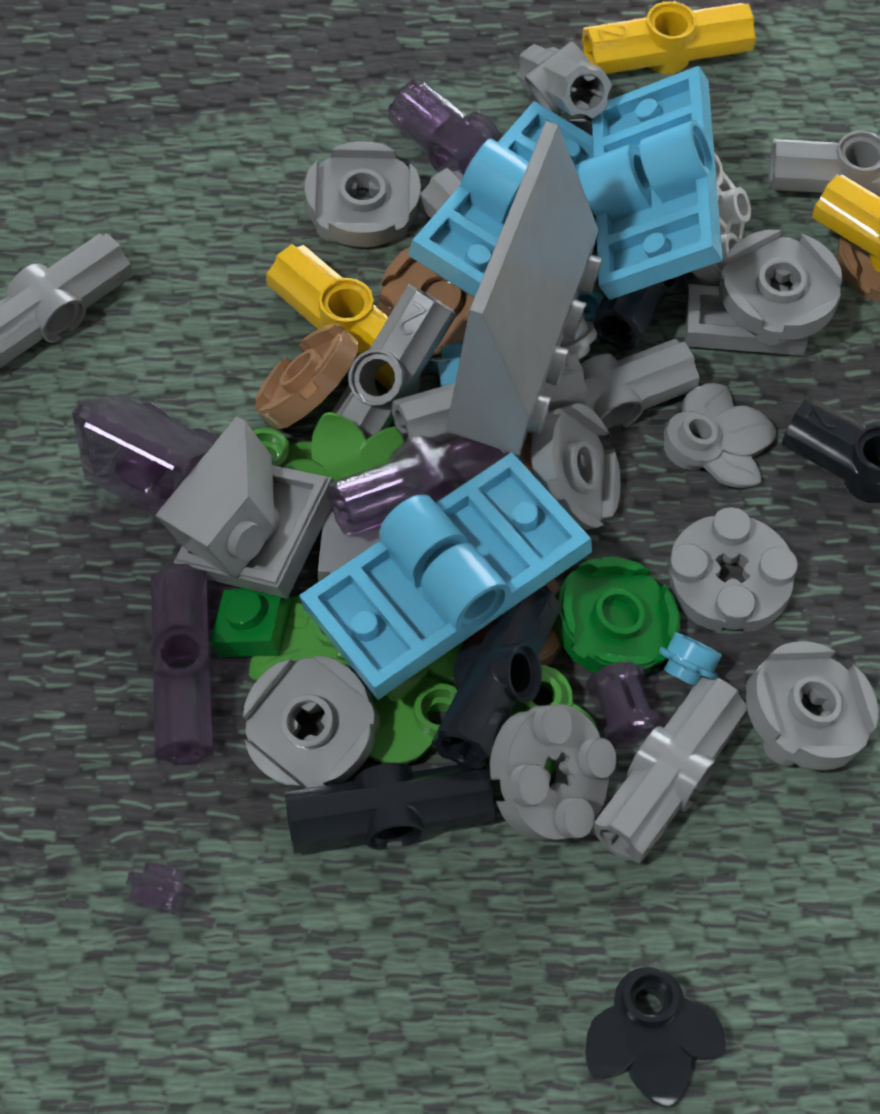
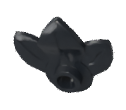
M653 967L635 969L621 979L615 991L614 1005L598 1014L592 1020L587 1033L585 1047L586 1065L594 1079L611 1077L628 1070L630 1079L639 1091L652 1103L663 1108L672 1107L685 1091L691 1073L692 1059L714 1060L724 1057L726 1054L723 1027L711 1008L684 997L683 991L674 977L661 969ZM642 994L654 995L661 1003V1010L655 1014L643 1013L636 1005V998Z

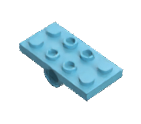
M699 66L608 100L609 107L592 119L593 158L580 163L579 178L590 209L596 216L598 227L597 256L603 258L598 273L599 287L609 300L723 261L709 81Z
M533 101L499 142L491 138L481 146L467 167L460 186L412 240L408 256L475 297L545 122L549 121L559 125L578 177L580 163L593 158V136L536 101Z
M511 452L437 503L428 495H416L400 503L383 521L379 530V542L299 596L305 611L379 700L592 552V542L588 534Z

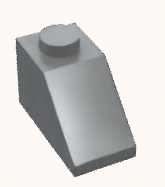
M237 416L155 515L185 549L234 579L237 578L249 561L261 551L264 543L275 530L272 456L246 421Z

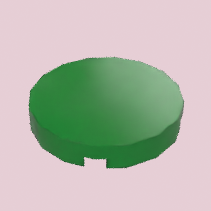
M616 556L591 558L580 564L575 571L568 575L555 595L562 607L553 624L557 639L573 661L595 675L615 680L642 678L661 666L666 657L660 654V647L667 649L674 633H679L681 617L674 595L664 582L660 587L654 579L649 577L648 575L651 571L638 562Z

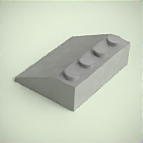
M546 121L469 310L446 432L507 452H513L517 455H520L528 431L536 434L541 433L552 398L542 394L546 383L555 386L559 384L569 353V349L560 347L563 336L575 339L586 306L585 302L578 301L577 298L580 290L592 293L603 259L592 255L598 227L558 124Z

